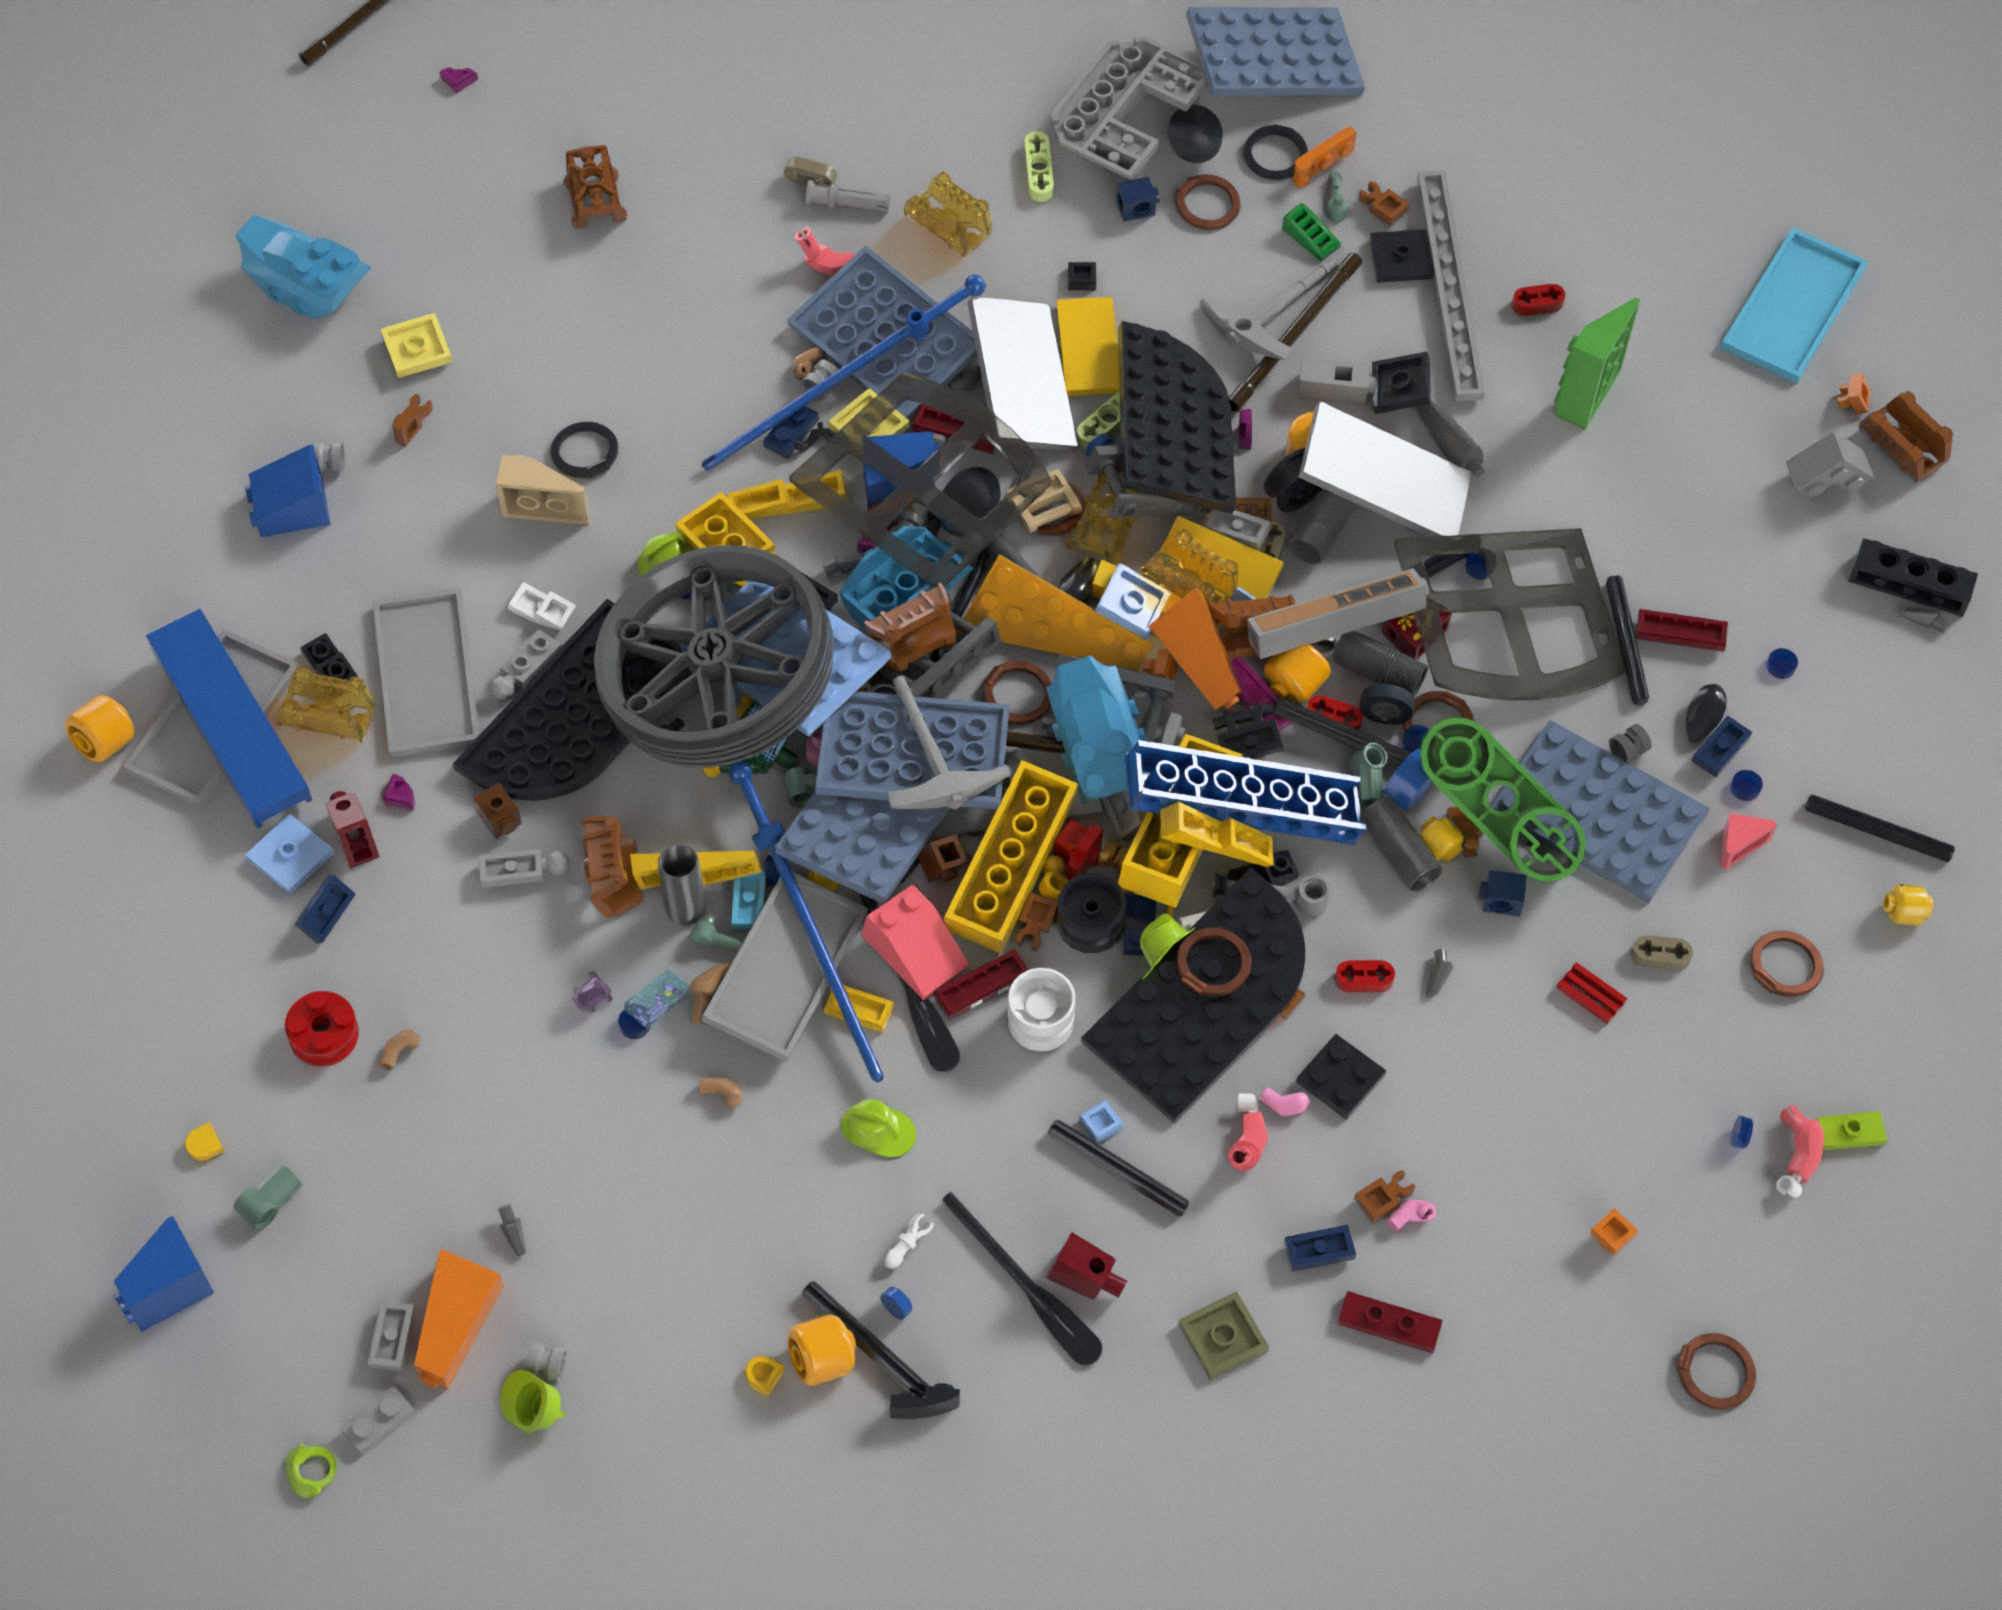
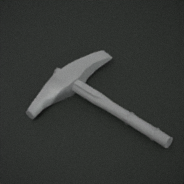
M1331 258L1323 265H1319L1315 271L1303 280L1298 281L1296 285L1275 300L1269 302L1251 317L1247 314L1216 305L1208 297H1204L1200 301V305L1223 332L1230 345L1238 344L1255 353L1284 360L1293 348L1271 337L1261 326L1302 293H1306L1310 287L1324 277H1327L1329 273L1338 267V263L1335 259Z
M903 676L894 679L893 683L898 691V697L901 698L910 717L909 721L916 730L935 777L913 788L888 792L891 808L930 809L949 806L953 810L958 809L964 801L973 798L1010 776V770L1006 764L987 771H949L923 719L924 715L916 704L912 695V689L909 688Z

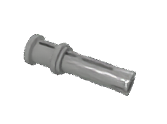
M809 180L805 204L828 205L832 209L839 205L888 213L890 195L840 189L834 183L828 186L814 184L812 180Z

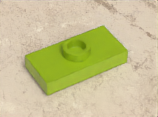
M1880 1111L1820 1116L1816 1119L1824 1131L1823 1151L1885 1145L1887 1142Z

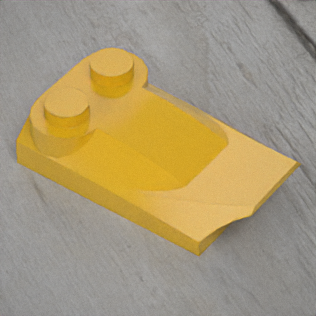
M722 492L675 523L676 530L683 536L686 546L691 549L739 545L754 547L775 554V544ZM733 582V583H736V584H738V585H740V586L743 587L747 582Z

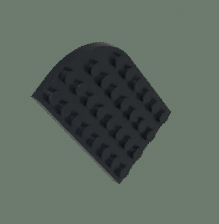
M1121 320L1118 327L1122 487L1233 514L1237 506L1230 400H1228L1229 395L1222 379L1208 361L1197 351L1172 337L1168 332Z
M607 598L453 762L455 771L485 790L500 783L511 799L536 801L557 798L574 792L593 781L612 763L630 741L614 725L601 701L595 679L594 655L600 629L615 604ZM653 639L651 643L683 653L680 645L675 642ZM627 652L622 669V686L626 702L631 696L643 689L667 664ZM689 671L686 675H684L681 679H679L676 683H674L656 699L658 700L666 693H668L670 690H672L674 687H676L678 684H680L682 681L691 676V671Z
M1252 868L1188 930L1190 931L1192 928H1195L1191 933L1176 942L1166 952L1144 980L1142 978L1146 973L1081 1037V1043L1174 1124L1282 1015L1294 999L1303 977L1306 947L1298 917L1285 897ZM1204 928H1221L1237 935L1245 943L1251 956V970L1246 982L1233 993L1218 997L1200 996L1181 982L1182 979L1176 964L1177 953L1181 943L1190 934ZM1207 938L1197 942L1191 947L1186 957L1189 971L1202 982L1209 985H1222L1232 981L1240 972L1242 965L1241 957L1236 948L1229 942L1218 938Z

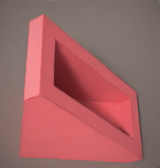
M1730 813L1724 827L1721 855L1722 868L1724 870L1770 841L1777 827L1775 821Z

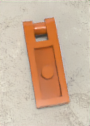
M1349 125L1299 157L1295 161L1294 185L1297 187L1307 186L1311 177L1322 170L1329 169L1334 162L1342 157H1348L1355 149L1357 132Z

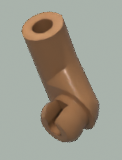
M818 346L795 357L792 373L796 379L802 381L808 373H811V365L824 357L822 350Z
M405 1029L389 1039L378 1065L384 1069L393 1070L400 1051L405 1047L409 1050L417 1049L421 1041L420 1036L413 1033V1030Z
M727 1078L700 1079V1095L721 1094L725 1096V1105L727 1107L740 1106L742 1103V1089Z

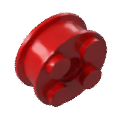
M330 991L311 992L299 998L287 1012L285 1032L293 1053L307 1064L313 1066L336 1064L348 1057L358 1042L359 1027L351 1004L337 993ZM322 1025L329 1026L326 1031L315 1032Z

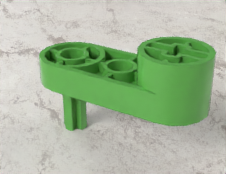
M1452 717L1442 719L1429 728L1422 739L1419 752L1423 770L1429 779L1516 867L1531 878L1546 882L1561 880L1577 869L1583 860L1586 848L1582 827L1576 818L1484 727L1471 719ZM1497 785H1506L1513 792V803L1506 810L1497 811L1489 805V792ZM1550 813L1563 817L1558 825L1565 831L1571 827L1574 837L1572 853L1563 845L1567 841L1563 832L1549 823L1544 826L1535 817L1536 815ZM1530 820L1548 837L1553 832L1556 836L1551 842L1568 858L1564 864L1561 865L1545 849H1542L1539 853L1536 852L1535 849L1540 843L1523 827L1527 821ZM1519 832L1529 840L1525 844L1528 852L1540 862H1545L1548 859L1556 869L1549 871L1530 869L1529 866L1534 861L1528 855L1520 859L1518 854L1517 840Z

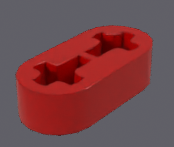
M1557 284L1522 287L1517 289L1513 295L1512 309L1522 316L1556 312L1563 307L1566 293Z
M1315 696L1309 700L1307 709L1316 712L1319 707L1324 708V711L1321 713L1322 715L1360 730L1363 715L1356 706L1326 696ZM1347 716L1353 718L1350 724L1344 722Z
M1348 960L1338 965L1334 980L1336 986L1344 992H1386L1393 985L1395 970L1390 963L1382 960ZM1345 972H1351V975L1354 977L1353 981H1347ZM1377 972H1382L1385 977L1384 981H1379L1378 976H1376Z

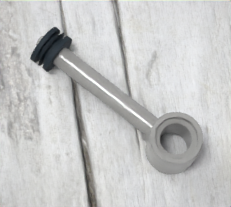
M1216 873L1215 879L1211 882V888L1214 891L1213 897L1216 898V895H1219V897L1220 895L1223 896L1237 881L1228 880V874L1222 877V874L1219 876V873ZM1310 875L1305 877L1298 888L1272 885L1285 899L1297 900L1298 909L1307 916H1318L1327 908L1330 886L1321 876ZM1316 893L1320 896V898L1312 899L1309 898L1306 894Z

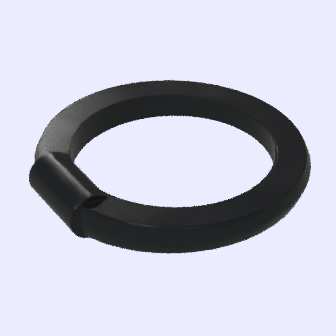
M1278 124L1267 125L1254 131L1246 140L1243 149L1244 160L1248 167L1255 174L1266 179L1282 180L1292 177L1295 172V164L1279 171L1265 169L1254 160L1252 148L1261 138L1276 135L1293 141L1299 150V157L1308 152L1306 142L1294 128Z
M579 422L567 426L556 435L551 445L550 454L554 465L563 473L577 478H592L610 469L617 458L619 445L615 434L606 426L596 422ZM591 431L606 438L609 443L607 455L601 461L590 466H573L566 463L560 456L562 443L575 433Z

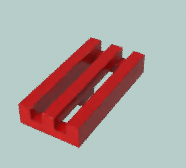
M1577 962L1565 974V977L1558 982L1556 987L1607 1025L1627 1001V997ZM1569 982H1571V983H1573L1574 985H1576L1578 988H1580L1581 990H1583L1587 996H1589V997H1590L1591 999H1593V1000H1597V1001L1600 1002L1602 1005H1604L1605 1007H1607L1610 1011L1607 1012L1605 1009H1603L1602 1007H1600L1598 1004H1596L1595 1002H1593L1591 999H1589L1588 997H1586L1585 995H1583L1581 992H1579L1578 990H1576L1574 987H1572L1571 985H1569Z

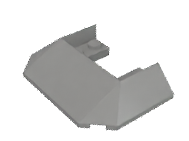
M1146 36L1136 37L1134 42L1122 44L1119 43V40L1108 42L1051 112L1059 145L1129 180L1143 178L1144 165L1158 149L1159 140L1124 124L1125 120L1147 93L1187 112L1191 105H1201L1208 84L1200 62Z

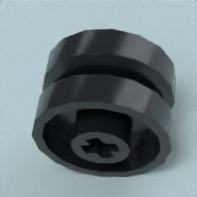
M1085 873L1068 881L1058 896L1057 929L1062 940L1072 949L1083 953L1103 952L1113 947L1120 940L1124 931L1126 916V897L1121 886L1112 878L1099 873Z

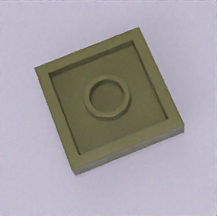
M1237 1291L1179 1319L1178 1325L1210 1380L1269 1350V1345Z

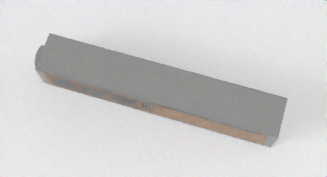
M1414 568L1254 616L1247 619L1249 643L1258 657L1263 659L1296 649L1303 644H1312L1426 609V596L1429 595V587L1426 580L1420 578Z

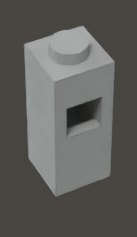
M1302 358L1297 398L1365 405L1367 393L1372 394L1374 388V377L1369 376L1370 365Z

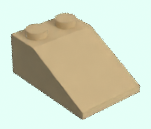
M502 455L496 480L502 517L589 525L590 519L583 486L531 457Z

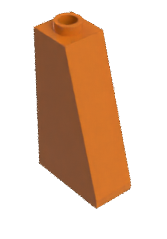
M1194 588L1148 626L1215 710L1223 707L1227 711L1240 700L1237 695L1242 689L1204 595L1199 588Z
M441 1249L437 1258L414 1367L418 1377H420L419 1380L423 1384L431 1388H437L439 1385L449 1389L500 1295L504 1284L499 1273Z

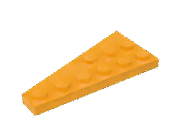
M998 555L963 617L964 620L974 626L979 625L987 617L996 621L1000 640L1004 643L1071 657L1084 658L1092 656L1099 663L1133 670H1140L1154 645L1150 641L1139 637L1095 612V609L1002 555ZM958 629L955 631L956 633L964 634Z

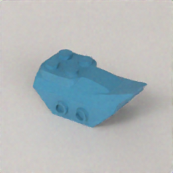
M253 215L236 234V239L242 253L240 267L272 301L282 303L290 307L295 313L299 315L304 314L312 319L332 314L371 269L369 265L359 260L358 255L354 251L330 239L313 238L281 221Z
M903 526L897 532L887 535L884 541L876 548H871L865 552L839 593L852 618L865 628L864 622L866 620L869 622L879 617L882 611H891L901 604L916 598L921 591L928 592L937 587L939 583L945 587L946 593H948L954 584L974 569L969 566L971 562L947 541H940L925 527Z
M1087 656L1057 666L1052 684L1046 687L1057 722L1052 724L1057 741H1063L1066 752L1061 753L1065 769L1067 771L1072 770L1075 783H1078L1081 803L1084 804L1128 790L1125 755L1131 751L1138 740L1148 741L1144 729L1137 728L1135 717L1139 716L1135 700L1128 699L1116 665L1108 667L1096 661L1092 656Z

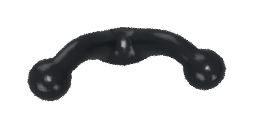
M823 422L817 423L818 429L811 430L806 443L802 440H798L795 443L796 450L803 451L811 447L819 436H823L834 447L845 449L848 446V442L844 438L836 441L830 429L823 428Z

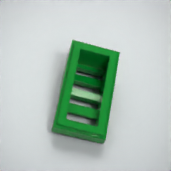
M1300 203L1283 217L1282 230L1320 261H1323L1341 247V242L1305 204ZM1317 234L1318 236L1312 240L1311 237ZM1323 241L1327 242L1324 246L1319 248L1318 245L1320 243H1322Z

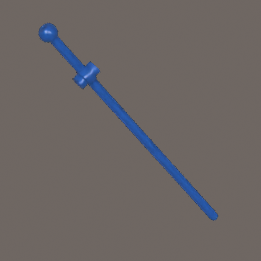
M972 274L965 279L962 288L923 313L919 309L911 310L906 318L905 326L703 460L701 466L706 471L711 470L912 335L916 339L925 337L931 321L967 297L982 295L986 288L984 280L980 275Z
M746 761L736 762L729 769V777L734 783L740 784L758 824V833L752 835V840L760 852L767 848L769 849L870 1077L877 1083L881 1082L884 1078L882 1070L786 858L775 853V846L786 830L780 821L771 825L752 784L753 770L751 765Z

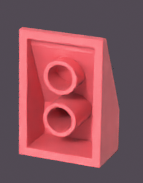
M913 884L866 917L861 936L922 1000H925L933 994V991L946 985L966 971L970 966L934 905Z

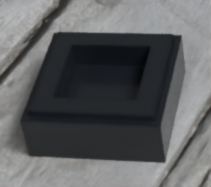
M1068 262V290H1096V262Z

